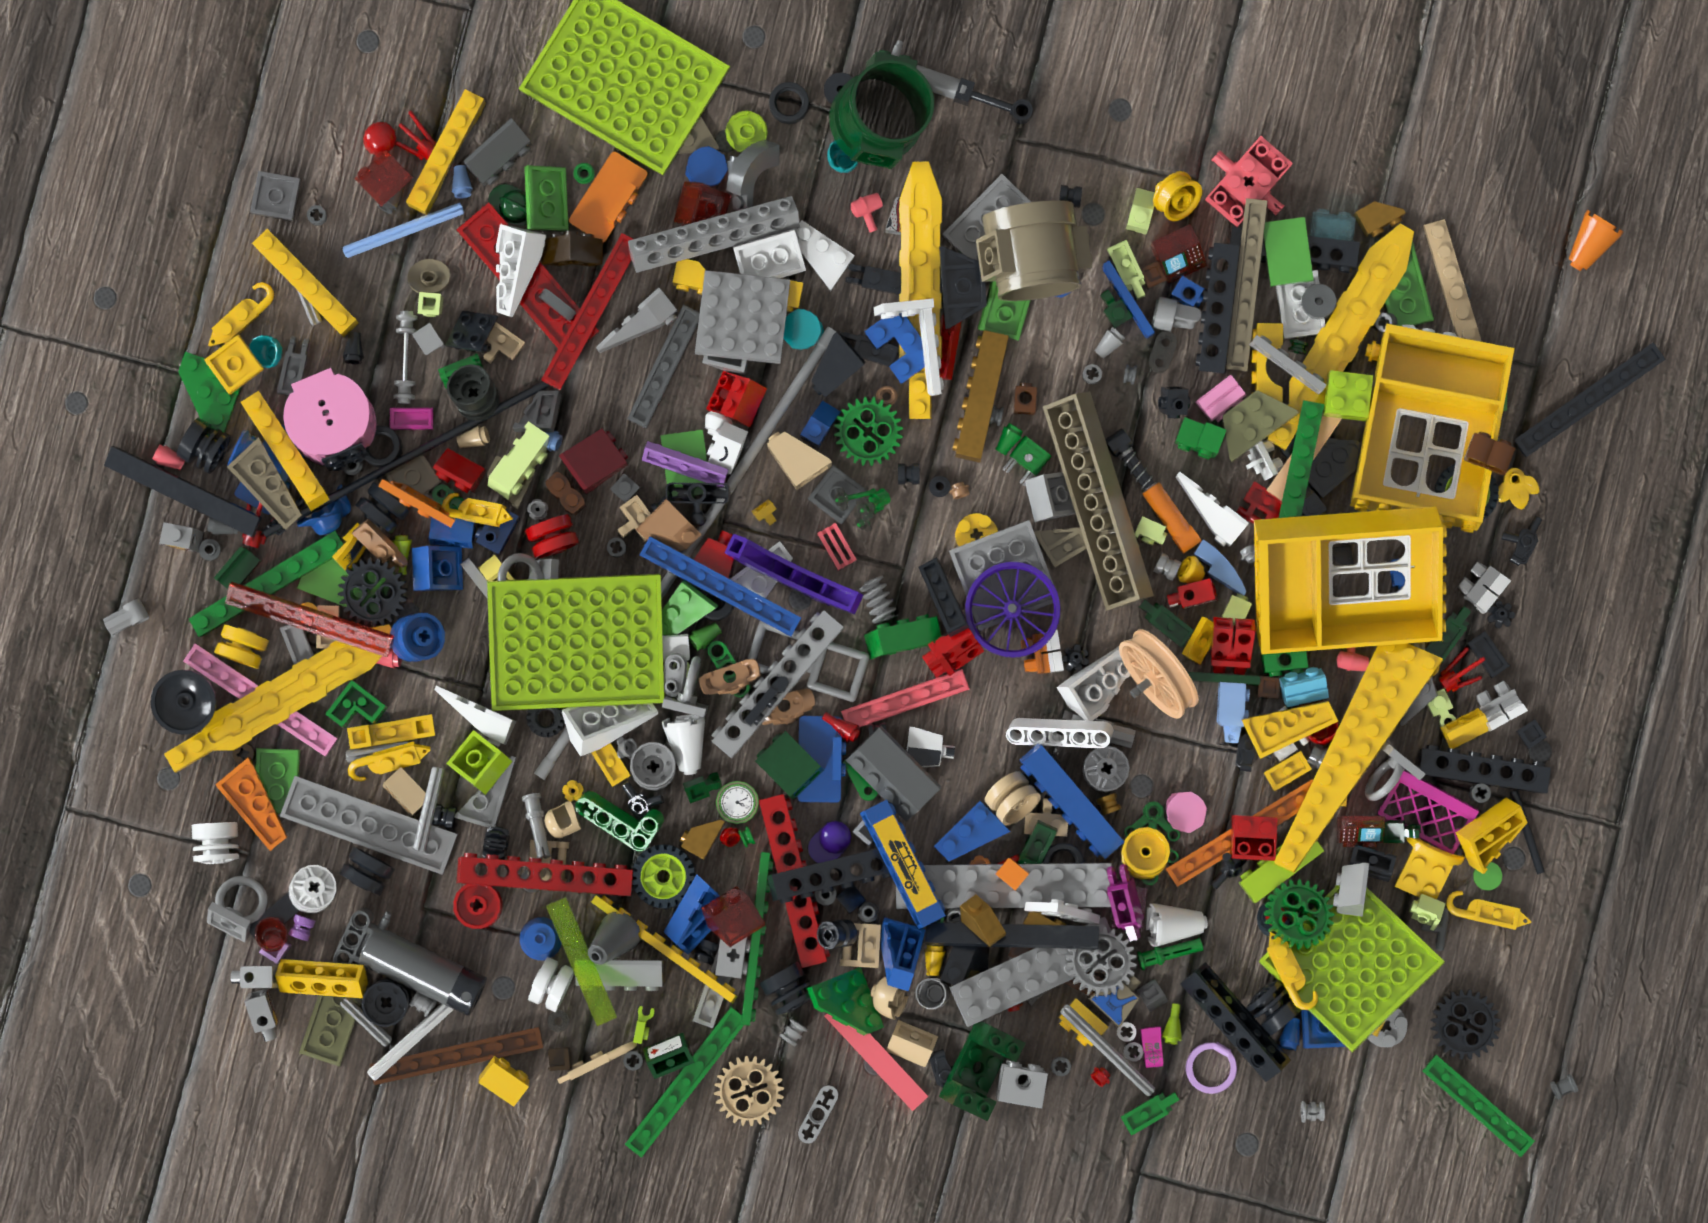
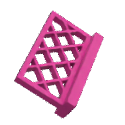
M1405 769L1398 783L1388 793L1377 814L1387 820H1398L1396 819L1397 817H1401L1404 820V815L1416 812L1418 823L1421 824L1420 838L1448 853L1454 854L1460 845L1456 832L1461 828H1454L1452 818L1461 815L1468 819L1464 825L1466 826L1476 818L1479 810L1424 779L1418 780ZM1402 783L1408 786L1410 795L1398 798L1396 793L1398 785ZM1411 789H1413V790H1415V791H1417V792H1419V793L1413 794ZM1393 794H1394L1396 799L1391 800V798H1392V796H1393ZM1419 795L1426 796L1429 805L1417 808L1414 797ZM1411 798L1414 810L1402 813L1399 801ZM1397 802L1400 814L1390 816L1384 812L1388 804ZM1440 805L1446 807L1448 816L1436 819L1433 807ZM1430 808L1434 820L1421 823L1418 811ZM1449 809L1455 812V814L1451 815ZM1449 819L1452 830L1440 833L1437 822ZM1435 823L1438 834L1433 836L1425 835L1422 826ZM1454 833L1456 841L1453 847L1449 848L1443 845L1441 836ZM1439 837L1440 842L1434 840V838Z

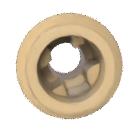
M477 426L457 436V443L460 449L485 446L486 443L490 442L489 433L485 426Z

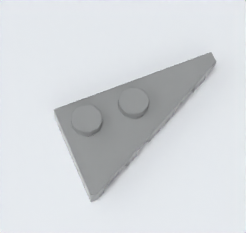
M511 756L509 758L513 762L486 795L478 790L460 811L455 814L454 818L487 828L495 827L517 757Z

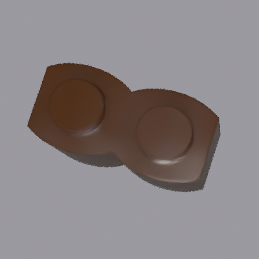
M1474 433L1464 460L1476 466L1484 467L1494 473L1505 475L1515 448L1506 440L1500 439L1495 441L1491 439V435L1488 433Z
M556 472L545 481L551 494L560 500L562 506L571 515L576 516L586 507V502L582 495L572 488L570 482L563 474Z

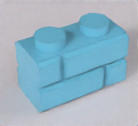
M1311 667L1306 669V672L1298 674L1290 672L1285 674V677L1279 678L1282 699L1287 708L1329 698L1326 676L1321 668Z

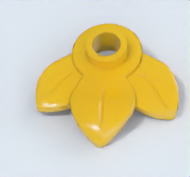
M1510 468L1503 477L1504 482L1498 487L1499 502H1505L1510 499L1515 507L1522 510L1528 503L1529 494L1539 493L1538 483L1533 477L1524 475L1522 470ZM1517 475L1518 480L1513 483L1512 477Z

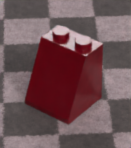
M601 428L559 455L586 495L628 466L626 462L628 456L622 448L617 449L613 443L616 440L609 430L605 433Z

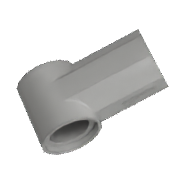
M140 598L125 604L123 609L109 615L103 621L107 630L113 636L130 626L143 623L150 617Z

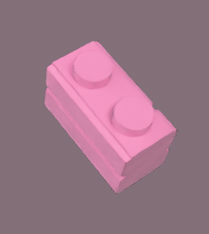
M1230 375L1199 398L1196 404L1211 423L1214 420L1220 422L1227 410L1243 401L1246 393L1233 376Z

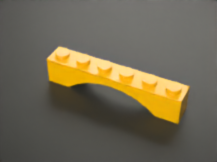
M466 89L464 90L406 201L409 207L425 215L429 214L457 152L486 105L484 98Z
M268 229L252 243L343 338L359 324L343 305Z
M688 259L678 261L673 277V286H677V290L689 292V289L698 290L697 293L702 295L704 267L698 261ZM790 280L788 313L799 309L804 286L802 282Z
M257 391L241 401L250 419L275 454L309 509L313 511L329 501L326 492L261 393Z

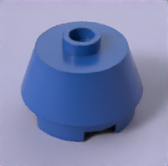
M537 917L531 919L523 926L520 932L521 948L532 959L546 960L547 957L552 958L561 948L563 941L561 929L549 918Z

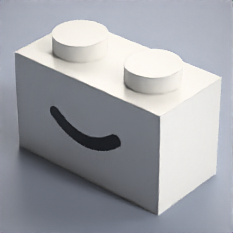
M724 422L722 428H717L712 440L715 441V444L711 443L707 455L710 456L708 462L729 469L728 474H731L738 462L748 431Z

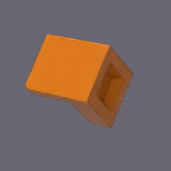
M1008 858L996 873L999 878L1015 891L1030 874L1026 868H1022L1011 858Z

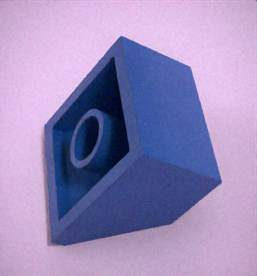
M423 546L412 548L413 591L463 590L462 566L460 565L462 563V547Z

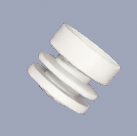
M237 822L192 825V839L202 840V845L193 847V851H203V855L193 856V862L221 864L239 859L238 853L229 854V849H237L239 845L230 844L228 839L238 837Z
M308 865L301 868L294 875L289 886V897L292 904L299 911L307 914L325 910L336 894V881L333 874L327 868L319 865ZM310 883L312 885H318V888L316 890L317 893H315V891L310 892L308 890L310 887Z

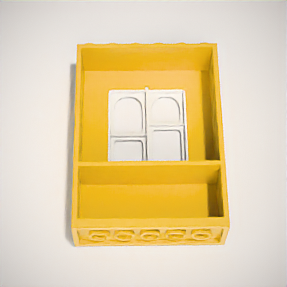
M1386 324L1382 334L1381 348L1371 392L1369 417L1365 424L1350 506L1355 507V510L1367 512V509L1380 511L1436 506L1438 514H1442L1443 525L1445 524L1446 528L1455 526L1460 527L1461 531L1473 533L1474 530L1477 531L1483 522L1492 471L1465 461L1464 457L1474 433L1485 432L1491 435V439L1498 441L1515 348ZM1402 415L1423 418L1427 421L1422 451L1420 453L1396 448L1397 434ZM1437 422L1459 425L1462 428L1457 449L1433 445L1432 440ZM1431 455L1449 457L1456 461L1452 484L1443 493H1435L1426 485V472ZM1394 458L1415 461L1419 464L1416 480L1411 485L1400 486L1392 480L1391 466Z
M1436 506L1254 520L1256 634L1261 654L1442 641V632H1446V622L1443 619V614L1446 613L1445 600L1443 601V595H1446V583L1443 582V576H1446V564L1443 563V557H1446L1447 554L1443 538H1446L1447 531L1446 525H1443L1442 514H1438ZM1396 539L1405 545V553L1397 561L1367 562V543L1369 541ZM1356 542L1358 544V562L1354 565L1334 566L1332 564L1333 545L1336 543ZM1394 570L1401 572L1405 576V584L1399 591L1393 593L1378 592V573L1380 571ZM1364 572L1369 574L1368 594L1342 597L1333 596L1334 575Z

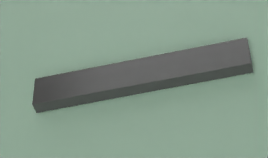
M683 304L627 420L647 429L698 326L700 312Z

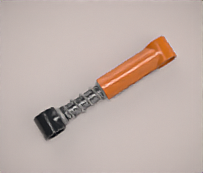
M1121 428L1106 438L1108 449L1114 457H1119L1125 462L1124 466H1128L1130 474H1133L1136 482L1140 483L1142 486L1141 490H1144L1143 497L1163 525L1166 526L1179 550L1184 554L1199 544L1201 539L1197 532L1188 524L1160 482L1154 483L1152 476L1146 471L1147 468H1144L1140 463L1141 460H1138L1135 456L1136 452L1132 449L1134 445L1127 433Z

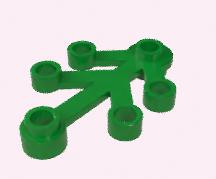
M1155 801L1147 803L1143 808V816L1132 826H1127L1124 829V835L1127 837V829L1129 828L1136 830L1148 823L1149 828L1157 830L1158 823L1167 833V838L1171 842H1175L1180 838V832L1167 822L1163 817V806ZM1151 808L1157 810L1156 816L1150 815L1149 811ZM1171 831L1177 833L1176 839L1170 838L1169 834ZM1170 848V853H1175L1176 859L1174 861H1170L1168 858V862L1175 863L1177 862L1179 855L1176 851ZM1158 875L1151 881L1141 879V881L1146 885H1153L1158 881Z

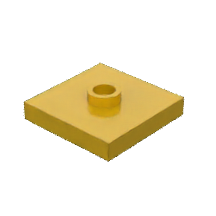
M239 334L204 359L230 395L264 370Z

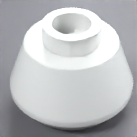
M710 411L705 416L707 433L713 436L717 428H722L724 422L733 425L732 420L722 414Z

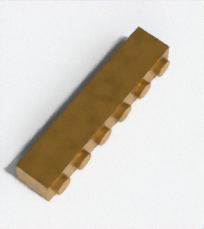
M986 330L983 331L982 336L978 335L975 348H979L978 357L973 356L971 368L975 369L973 377L969 376L966 389H970L969 397H964L962 409L966 411L964 418H959L957 430H960L961 433L959 438H955L952 449L956 451L955 457L981 462L1008 335Z

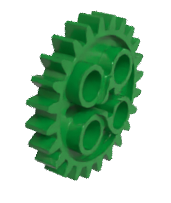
M865 396L863 403L857 398L855 406L850 402L848 403L850 410L844 408L841 410L844 413V417L837 416L841 424H835L834 427L840 429V431L834 433V436H840L841 439L836 444H843L840 452L847 450V459L852 455L854 456L853 463L861 459L862 466H864L866 461L869 460L870 465L873 466L874 460L877 459L878 463L882 464V457L884 456L889 460L888 452L895 454L896 451L893 446L900 447L901 445L896 440L903 438V435L899 434L898 431L904 429V427L897 426V423L902 419H895L894 416L898 412L897 410L889 411L891 404L886 407L883 406L884 399L878 404L876 403V397H873L872 401L869 402L867 396ZM865 410L871 411L873 414L872 421L865 422L862 419V412ZM854 418L858 419L867 428L872 426L874 428L872 432L881 438L884 444L879 443L872 435L865 436V429L856 424ZM880 424L889 426L890 432L888 435L884 436L878 432ZM850 427L858 428L860 432L858 438H851L849 436L848 430ZM868 440L875 442V451L868 452L865 449V442Z
M1298 879L1295 885L1292 880L1288 881L1287 886L1285 883H1281L1280 889L1276 887L1273 890L1274 895L1270 894L1268 896L1271 902L1265 904V907L1270 909L1264 912L1265 916L1270 917L1265 921V924L1272 925L1268 931H1275L1274 939L1281 937L1282 945L1288 941L1289 948L1296 944L1298 950L1302 948L1303 944L1306 949H1309L1311 943L1316 946L1319 940L1323 941L1326 938L1324 934L1328 935L1331 931L1328 927L1334 924L1333 921L1329 920L1335 916L1334 913L1329 912L1333 905H1327L1326 903L1330 897L1323 898L1324 890L1317 892V884L1311 888L1309 887L1310 883L1308 880L1304 885H1302L1301 879ZM1287 897L1293 898L1296 905L1289 904ZM1308 903L1316 907L1315 912L1308 908ZM1282 917L1288 918L1291 925L1284 924ZM1303 923L1311 927V932L1303 928Z

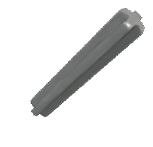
M432 767L413 845V849L418 851L426 850L444 774V769L439 767Z

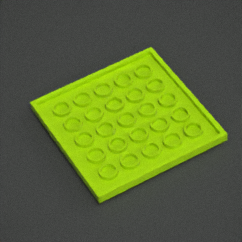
M1337 885L1325 896L1330 897L1326 902L1327 905H1333L1334 895L1339 893L1340 886ZM1367 887L1363 917L1338 914L1337 906H1333L1329 912L1334 913L1335 916L1329 920L1333 921L1334 924L1328 927L1331 931L1328 935L1324 934L1326 938L1323 941L1319 940L1316 946L1311 943L1309 949H1306L1304 944L1300 950L1297 949L1296 944L1291 947L1306 980L1304 987L1298 991L1301 1000L1309 1003L1313 999V991L1317 992L1318 1002L1312 1009L1308 1010L1352 1053L1445 962ZM1303 923V928L1311 932V927ZM1267 952L1259 960V963L1277 980L1281 981Z

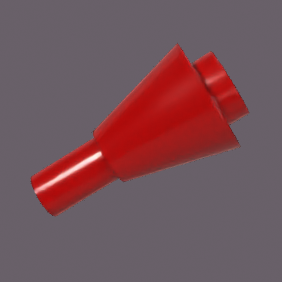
M827 712L822 717V720L832 725L846 743L854 742L860 734L858 730L859 725L837 719Z

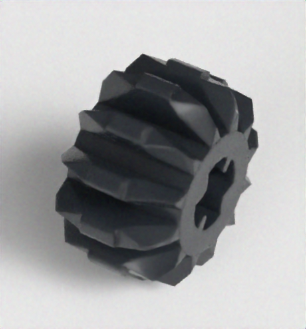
M499 826L487 829L483 844V858H486V855H499V860H505L510 838L508 829Z

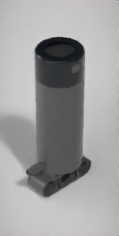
M366 907L358 909L351 916L334 954V963L353 964L355 962L359 965H364V967L467 1016L471 1015L485 988L486 976L386 930L392 915L388 911L382 916L379 925L373 923L374 914L372 910ZM358 914L365 915L367 923H361L358 920ZM350 933L357 935V943H354L350 940ZM344 952L349 955V962L341 959V953Z

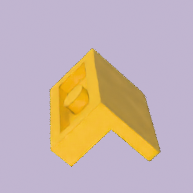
M1477 708L1440 728L1449 748L1454 749L1488 732L1486 725L1488 720L1486 715Z

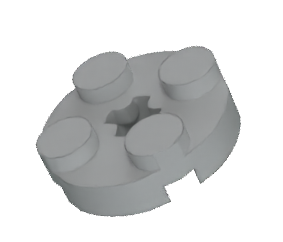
M1397 1009L1387 1019L1390 1022V1030L1380 1031L1377 1037L1371 1034L1367 1038L1371 1043L1379 1047H1393L1403 1040L1407 1032V1020L1400 1009Z

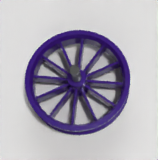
M1005 562L988 568L974 581L966 598L965 615L969 629L975 636L974 638L988 651L1003 657H1023L1037 652L1053 637L1060 620L1059 596L1051 580L1039 569L1021 562ZM1017 570L1012 600L1009 599L999 574L1000 571ZM1023 570L1035 575V580L1021 598L1016 600L1019 571ZM997 573L1008 601L1004 602L983 586L982 583ZM1040 579L1050 593L1022 604L1023 598L1037 580ZM981 586L1003 603V607L973 603L979 587ZM1052 596L1054 614L1024 610L1025 606ZM972 606L1000 609L1003 613L974 624ZM1023 613L1052 616L1053 620L1047 633H1044L1026 619ZM1004 615V620L986 641L980 635L976 626ZM1020 618L1044 635L1041 640L1030 647L1019 623ZM1006 620H1010L1006 650L990 644L989 642ZM1013 621H1017L1027 646L1025 649L1009 650Z

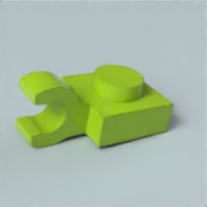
M643 1006L639 1007L634 1043L643 1044V1040H648L650 1027H646L647 1020L654 1016V1008H651L650 1014L646 1016L642 1013Z

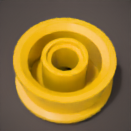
M1177 171L1156 185L1153 204L1158 211L1164 212L1165 217L1170 221L1182 220L1197 207L1202 196V187L1197 181L1191 180L1188 173Z

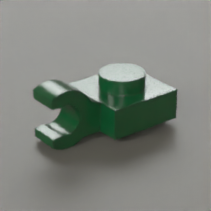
M1109 290L1100 295L1108 307L1103 312L1115 329L1133 317L1122 299L1115 302Z
M718 772L710 774L706 780L701 776L683 783L690 804L710 797L709 791L718 790L723 787Z
M1383 820L1384 822H1382V828H1384L1383 843H1405L1406 837L1420 838L1421 824L1405 826V820Z

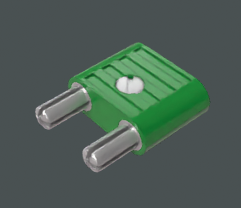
M1024 436L1009 455L1010 460L1003 467V470L1007 469L1006 473H1009L1014 465L1018 463L1027 470V473L1020 480L1022 484L1026 478L1028 480L1033 476L1036 477L1052 456L1027 436Z

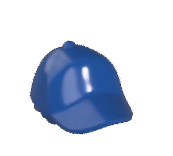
M339 485L336 491L342 488L343 486ZM344 496L323 507L319 512L312 513L311 517H304L297 521V526H311L318 535L332 533L339 528L342 518L350 513L351 504L347 496Z

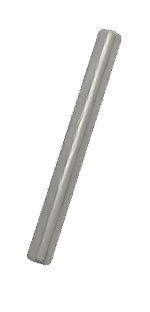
M1067 1004L1061 1009V1014L1145 1095H1152L1155 1087L1071 1006Z

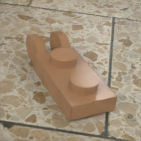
M367 519L352 532L377 559H382L383 564L389 560V568L396 565L395 573L399 571L398 566L404 568L407 565V558L403 556L398 547L370 519Z

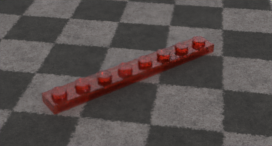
M231 582L228 587L225 604L384 657H388L390 654L394 635Z

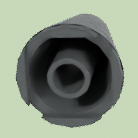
M617 912L607 914L603 918L588 949V956L591 961L602 965L633 950L640 942V928L636 921L625 913L622 915L617 914Z

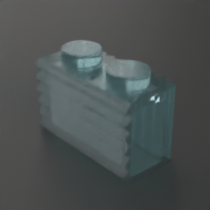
M1317 209V212H1313L1311 216L1309 236L1353 241L1356 217H1351L1349 212H1338V215L1330 214V210Z

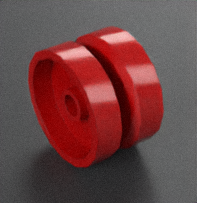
M569 514L545 520L525 530L528 541H540L532 547L535 559L562 553L580 543L575 532H565L573 525Z
M466 884L456 893L453 901V911L457 919L464 926L472 929H483L493 925L500 918L503 910L501 895L493 886ZM477 901H480V903L483 904V907L476 909L475 903Z

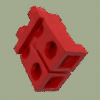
M1213 617L1210 655L1214 673L1223 674L1225 673V667H1233L1234 674L1245 675L1246 669L1250 668L1256 631L1255 619L1235 618L1234 638L1232 641L1233 618Z
M967 628L952 637L947 635L938 638L935 643L932 641L928 644L931 650L923 655L922 658L935 677L938 678L945 672L949 676L955 673L953 670L961 668L983 653L984 650L974 638L975 636L970 629Z

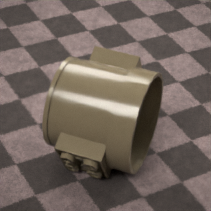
M1060 200L1029 202L997 209L982 217L984 236L976 239L982 282L996 281L998 299L1036 300L1075 291L1082 286L1079 274L1093 268L1087 227L1077 226L1074 204L1072 202Z

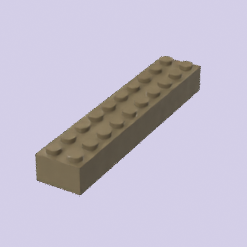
M1091 392L1076 393L1043 406L1106 611L1121 608L1154 596Z

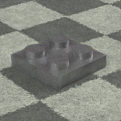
M258 171L250 213L293 221L301 179Z

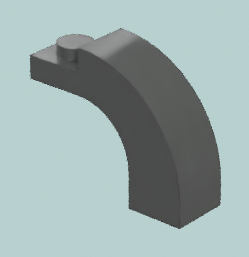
M768 140L758 141L748 146L737 157L730 170L726 191L733 193L732 203L734 210L738 211L753 207L755 182L764 170L779 165L780 145Z

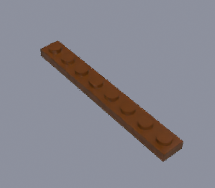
M540 1027L401 1057L377 1080H373V1083L378 1085L491 1060L494 1056L501 1058L542 1049L544 1045Z

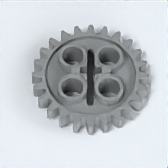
M1104 927L1103 932H1099V944L1105 943L1109 947L1106 951H1100L1099 949H1068L1073 954L1066 956V960L1071 961V963L1066 964V968L1073 969L1069 972L1068 976L1076 977L1073 981L1074 985L1079 982L1081 983L1080 991L1086 987L1088 988L1087 995H1090L1093 990L1096 997L1099 996L1100 992H1103L1104 996L1107 997L1108 991L1111 990L1116 995L1117 987L1123 991V983L1130 984L1127 976L1134 977V972L1130 969L1136 968L1137 964L1131 962L1136 960V955H1130L1134 951V947H1127L1129 939L1122 941V933L1115 936V929L1111 933H1107L1106 927ZM1113 950L1117 951V953L1106 958ZM1089 956L1092 962L1083 964L1080 958ZM1106 958L1105 965H1103L1102 963L1097 965L1098 959L1102 961ZM1119 960L1122 966L1114 968L1111 965V961ZM1094 966H1096V967L1092 970V972H1090L1089 974L1086 973L1087 970H1089V969L1093 968ZM1103 973L1105 979L1098 981L1094 978V974Z

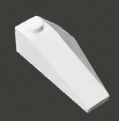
M500 224L496 243V252L500 253V264L496 265V272L500 273V283L496 287L498 313L513 317L542 257L545 246V234Z
M1118 646L1060 684L1057 689L1072 710L1085 721H1093L1107 710L1110 701L1114 695L1118 694L1120 686L1131 674L1122 661Z

